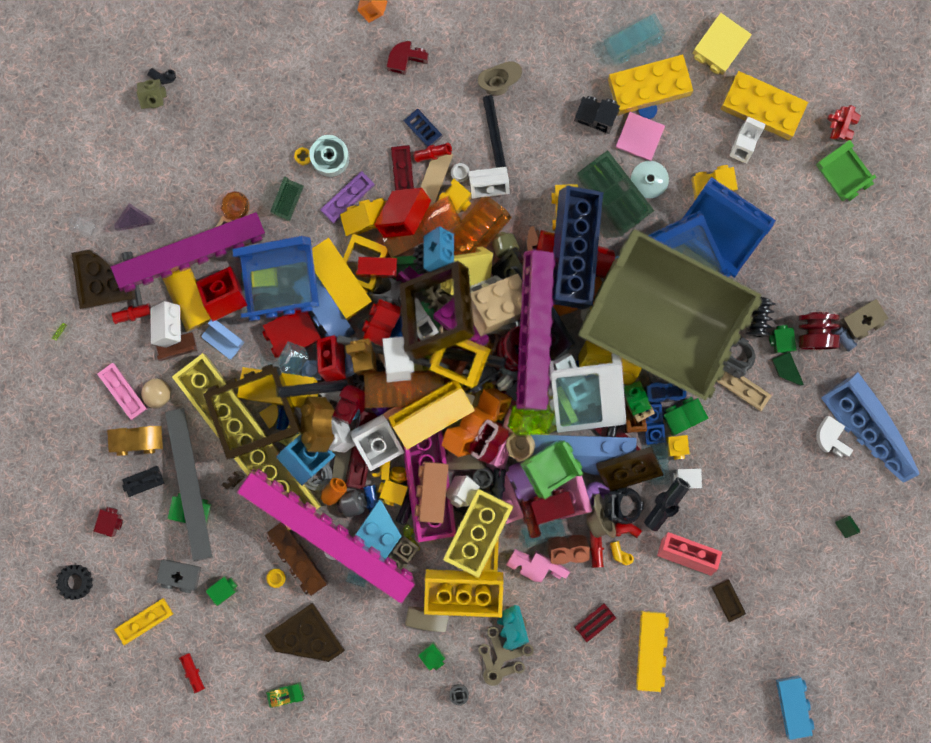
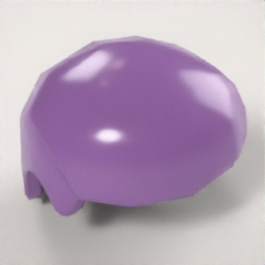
M592 482L585 487L591 507L595 506L592 494L594 497L596 494H600L604 499V494L609 492V488L600 482Z

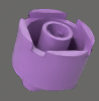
M524 461L509 466V471L506 474L510 482H514L517 487L515 493L518 499H523L526 502L536 497L537 494L520 465Z

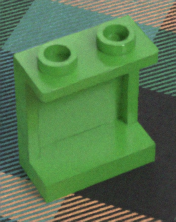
M850 140L816 164L842 202L846 199L849 201L859 195L857 193L858 190L862 187L864 190L868 189L874 184L872 180L876 178V175H871L852 149L854 145Z
M558 440L520 464L538 498L546 499L551 496L550 492L575 476L580 477L583 475L581 471L582 465L574 458L572 454L573 449L568 442Z

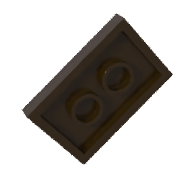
M652 446L596 464L597 470L609 491H616L623 487L626 488L664 476Z

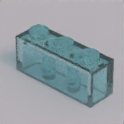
M654 13L604 41V46L614 64L617 62L622 64L630 59V55L634 53L639 55L646 51L648 45L653 44L655 46L661 43L666 32Z

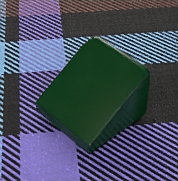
M845 515L835 522L845 538L860 532V529L849 515Z

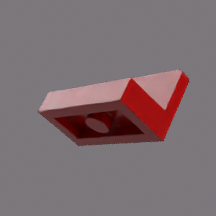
M358 257L356 275L358 277L397 278V258Z

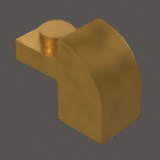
M369 338L352 341L350 345H346V352L352 357L354 373L360 376L377 372L375 353Z

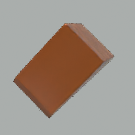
M625 404V433L646 432V420L643 419L637 422Z

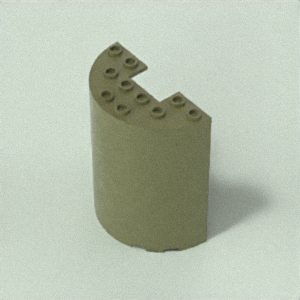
M633 229L628 236L629 239L624 242L618 253L620 255L619 258L616 257L608 270L593 300V308L586 314L583 321L584 325L579 331V336L706 401L707 398L713 396L716 389L713 386L716 381H720L724 375L725 370H723L724 365L722 363L723 361H728L732 353L729 351L732 344L736 345L741 336L739 334L740 329L743 330L744 327H749L753 319L751 317L753 310L759 308L762 302L760 299L761 294Z

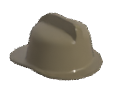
M512 61L501 63L481 72L478 77V84L486 90L487 94L494 96L505 94L509 86L521 78L522 67Z
M596 494L594 497L595 508L587 515V525L595 538L604 535L614 538L616 536L615 525L613 521L605 518L604 499L600 494Z

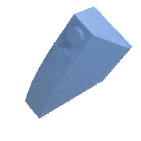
M859 372L845 379L821 397L837 421L845 426L844 430L848 433L852 431L858 438L857 441L861 445L864 444L872 451L871 454L876 459L880 458L885 463V467L903 483L920 474L898 429Z
M530 434L535 442L534 453L530 457L556 441L563 440L571 445L574 458L582 465V472L600 475L596 464L635 452L637 438Z

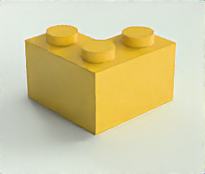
M728 165L718 166L711 174H707L706 171L695 173V176L691 179L695 199L711 177L733 192L738 190L734 167L729 168Z
M379 198L370 202L368 199L360 201L359 206L354 205L346 208L347 211L340 214L345 235L352 236L353 233L359 235L371 229H376L374 224L387 200L384 201V198Z

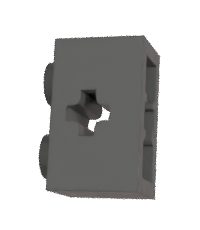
M162 559L156 583H160L162 588L172 589L174 586L179 587L181 592L191 593V590H197L202 567ZM180 572V576H183V579L177 581V578L174 577V574H178Z

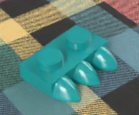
M514 605L502 611V617H499L496 623L504 626L500 633V636L507 638L503 648L513 650L528 643L529 639L520 606Z

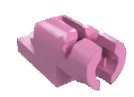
M515 549L506 563V566L513 570L521 565L520 574L534 582H542L549 569L551 574L558 579H561V577L566 579L570 573L569 569L564 566L552 564L550 558L538 551H535L531 558L529 554Z

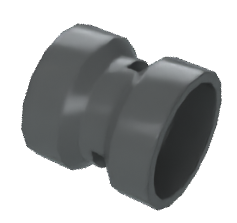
M488 467L479 469L474 473L473 481L480 486L479 488H486L493 484L494 471Z
M462 684L454 685L450 690V700L455 705H464L468 701L469 691Z

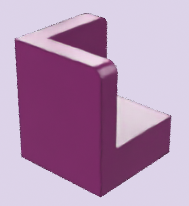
M408 266L403 272L401 271L398 274L396 281L400 280L404 283L423 274H418Z

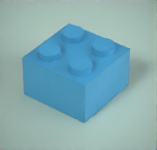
M301 434L286 446L276 458L302 486L336 455L329 449L327 452H308L301 440Z

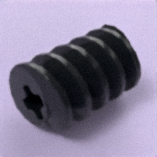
M760 297L762 302L757 310L754 309L751 314L753 315L751 321L753 324H750L747 328L751 331L745 333L748 336L762 338L770 335L765 329L772 327L767 324V321L773 320L768 314L774 313V310L769 307L776 305V303L765 297Z

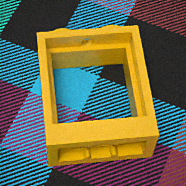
M353 233L343 259L348 264L355 244L381 254L380 257L383 258L387 257L389 247ZM371 277L369 284L360 280L358 282L367 293L368 290L373 291L378 277Z
M470 340L456 344L477 353L468 378L439 366L445 349L432 354L430 358L431 371L473 388L478 385L491 349Z

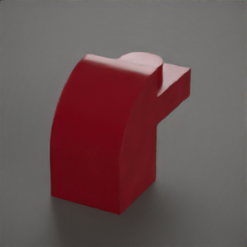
M412 41L400 42L390 51L387 71L406 75L409 60L428 64L429 53L422 48L411 49Z
M347 385L339 394L340 400L334 409L332 417L350 425L357 412L363 413L371 398L369 393L352 385Z

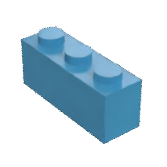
M800 676L777 679L776 684L786 737L789 740L813 736L814 722L812 718H809L808 711H811L809 699L805 698V691H807L805 680H802Z

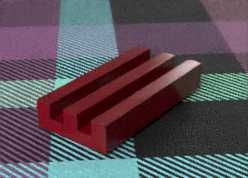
M603 603L576 625L575 629L588 642L612 623L616 617L606 604ZM605 609L606 612L603 613L594 622H592L588 627H586L583 631L580 629L589 620L596 616L600 611ZM610 615V618L589 636L585 635L605 617Z

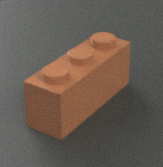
M423 461L422 466H419L418 477H421V484L417 485L416 496L419 497V505H415L414 513L418 521L443 523L449 464Z

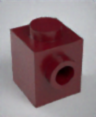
M108 506L106 509H100L93 532L115 537L117 530H120L123 524L122 514L117 513L118 509Z

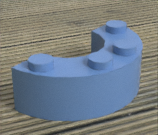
M315 273L319 307H313L315 316L312 318L318 327L320 325L324 327L327 332L324 334L325 337L335 335L337 338L339 335L345 337L355 334V331ZM306 274L295 282L296 285L293 286L298 296L302 295L304 297L302 303L312 301L309 277Z

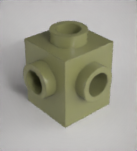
M150 79L137 83V96L141 109L164 106V98H167L165 86H161L160 79Z

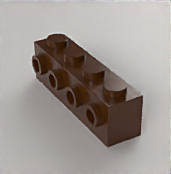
M282 522L266 532L268 534V542L272 547L276 546L280 551L278 556L284 563L287 561L291 567L289 569L290 573L295 579L299 578L302 583L300 587L306 595L309 593L312 596L329 584L294 533L288 530Z

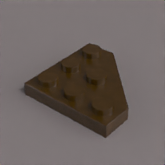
M88 249L71 253L80 309H89L136 299L134 290L120 292L111 270L113 265L93 250Z
M311 603L264 635L274 651L330 662L345 651L314 603Z

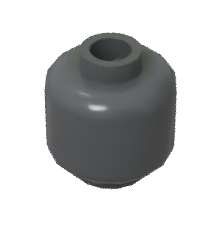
M358 490L346 492L337 503L339 512L343 513L346 517L362 514L365 511V507H367L365 495Z

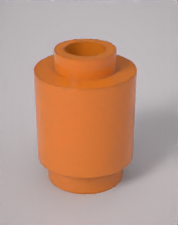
M332 478L321 492L322 502L330 506L336 504L347 491L345 482L339 478Z

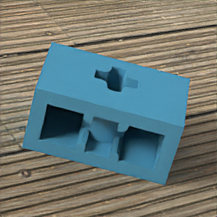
M440 226L424 236V269L429 272L454 262V234Z

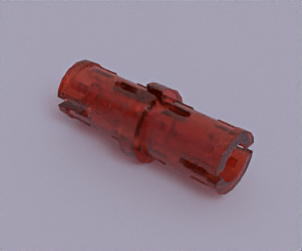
M530 499L526 502L522 500L520 506L524 515L523 522L527 525L529 537L537 538L541 536V531L531 505L532 500Z

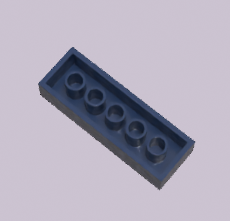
M568 185L559 191L553 248L555 267L553 269L554 287L552 288V298L554 305L584 310L593 305L603 192Z

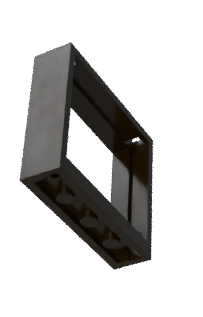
M457 260L400 284L404 353L417 360L475 337L469 268ZM452 279L456 327L418 342L415 293Z
M272 364L261 368V372L256 374L254 371L243 375V379H230L225 382L226 385L219 387V385L207 388L208 392L203 393L227 460L301 433V425L291 398L283 397L281 400L291 427L231 449L213 397L270 375L273 376L277 388L286 386L278 366L273 367Z

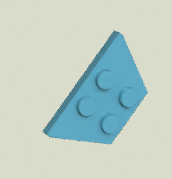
M381 499L376 503L355 534L365 541L364 544L367 547L373 546L381 552V556L385 559L402 536Z

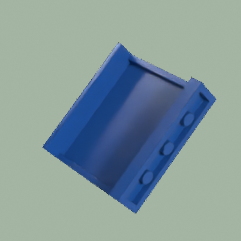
M712 177L683 217L685 218L697 211H701L730 275L734 278L765 235L772 229L776 221ZM704 235L684 243L693 252L706 258L709 263L718 266Z

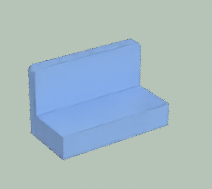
M210 320L208 323L210 326L201 337L231 360L245 342L217 320Z

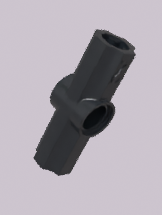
M677 477L666 492L660 493L655 498L656 506L646 517L644 524L652 531L657 532L668 517L674 516L679 511L678 504L691 487L689 483Z

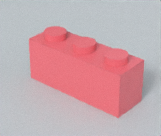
M668 532L661 540L657 556L711 576L718 570L722 552Z

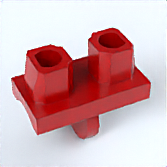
M849 105V107L841 106L840 110H836L835 115H828L827 119L832 122L830 128L833 129L830 136L831 139L851 141L853 139L854 131L848 128L850 123L855 125L860 120L861 115L855 111L856 107Z

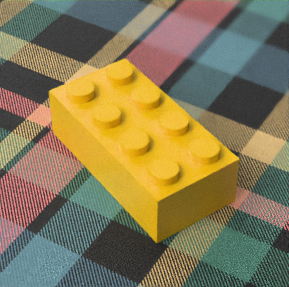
M683 55L612 73L608 77L613 100L617 102V105H620L618 115L689 97L693 93V87Z
M738 71L720 110L746 121L747 117L753 118L766 124L764 130L790 140L794 136L808 102Z
M426 569L424 614L502 617L503 572L482 571L478 578L466 571Z

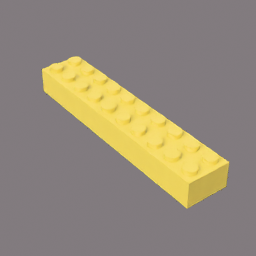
M202 353L173 375L172 378L218 437L203 393L208 392L207 388L215 385L222 387L226 385V380L208 356ZM233 390L213 397L231 449L268 436ZM274 443L234 458L247 476L253 469L256 471L260 469L268 475L267 479L272 482L276 480L284 486L283 490L288 493L290 491L296 493L304 504L306 502L316 507V511L322 507L305 484L301 486L276 458L280 451Z

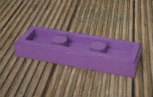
M361 171L321 209L322 213L334 224L341 218L340 214L347 211L346 208L355 205L375 184Z

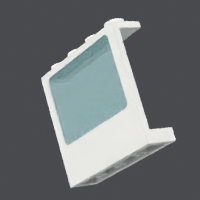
M612 353V363L561 370H554L553 361L550 362L548 376L551 384L548 385L549 396H553V399H549L551 411L555 412V414H551L552 425H556L557 433L626 424L620 356Z

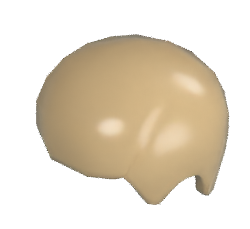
M151 379L143 386L141 398L149 408L159 409L169 401L171 390L169 385L162 379Z
M524 431L511 433L506 441L508 455L516 459L517 462L527 460L534 453L535 442L532 436Z

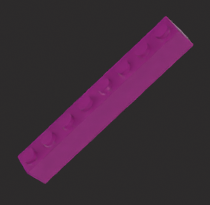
M257 212L111 266V270L120 292H130L136 289L135 286L142 283L143 285L153 283L155 278H167L174 271L180 270L182 272L191 268L190 265L198 263V265L204 264L209 261L208 258L214 256L216 258L222 257L227 254V251L245 247V244H257L265 237V231Z
M531 250L524 253L516 409L547 410L549 403L547 393L550 383L548 371L551 362L549 349L552 342L550 328L552 326V288L554 287L553 269L555 267L554 253Z

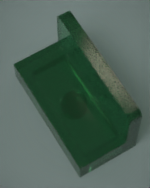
M284 176L270 212L275 216L291 221L304 185L291 181L288 177Z

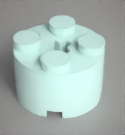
M334 135L321 136L310 148V160L316 171L321 175L334 177L346 170L350 159L349 152L345 143ZM331 152L333 156L328 160V153Z

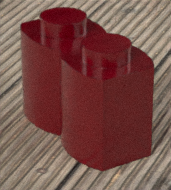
M489 419L486 420L480 427L478 436L471 442L468 453L478 460L491 463L497 456L499 447L506 441L509 430L497 422Z

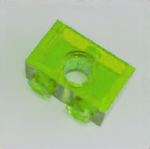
M513 405L507 426L517 436L549 434L555 413L549 409L548 405L547 410L541 411L516 409L517 405Z

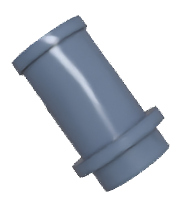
M840 327L833 334L840 335L841 344L849 352L857 346V343L847 333V328Z

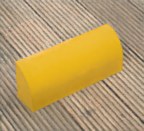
M329 237L312 248L316 275L344 317L349 320L365 309L372 302Z
M191 268L182 272L180 270L174 271L171 276L162 279L173 304L180 305V319L186 332L202 326L211 320L203 306L196 285L197 281Z
M242 367L240 379H243V375L254 371L256 374L262 370ZM282 373L286 386L317 383L316 378ZM272 375L243 385L238 389V398L283 405L281 397H277V387ZM318 394L292 396L290 398L294 407L301 408L307 396L318 397Z
M453 380L390 416L389 420L407 450L475 410L459 382Z

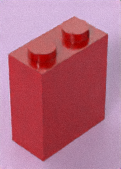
M423 188L392 191L374 225L384 238L414 235L431 203V199Z
M296 310L293 315H282L263 325L265 330L262 333L267 342L271 341L273 347L270 349L275 359L279 357L281 361L316 344L318 339H322L309 312H301V310Z

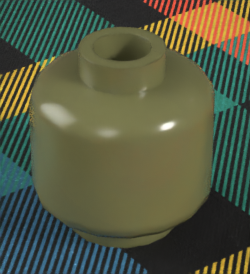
M500 232L492 241V247L498 259H501L511 248L517 247L518 250L520 249L512 233Z

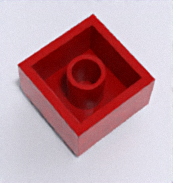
M231 266L196 282L203 306L212 321L248 306L240 282Z

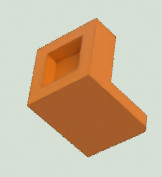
M360 0L357 11L370 23L383 16L387 0Z

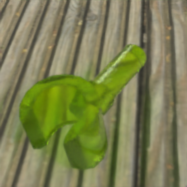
M407 524L403 528V535L418 546L412 537L414 529Z

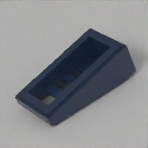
M418 108L403 120L427 148L443 137L439 130ZM419 115L420 119L412 125L411 121ZM424 121L425 124L417 130L415 127ZM426 127H429L430 129L422 135L421 132ZM434 132L430 139H425L430 133Z

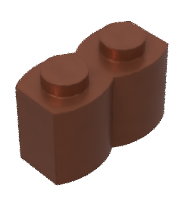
M572 535L568 538L558 536L548 539V554L552 564L562 565L570 561L583 563L590 560L586 536Z

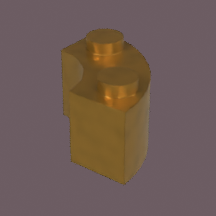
M307 396L301 407V440L308 452H327L335 439L331 425L334 408L326 397Z
M162 426L107 430L108 452H116V456L128 455L129 451H144V454H153L155 450L163 449Z

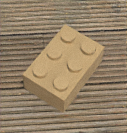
M518 273L471 293L473 323L480 336L521 319L522 280Z

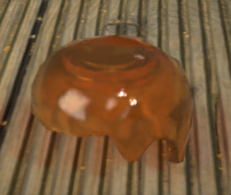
M233 191L227 193L223 198L221 210L225 215L224 217L234 221L248 214L250 204L243 193ZM232 204L235 205L236 207L240 208V210H239V211L234 210V209L232 208Z

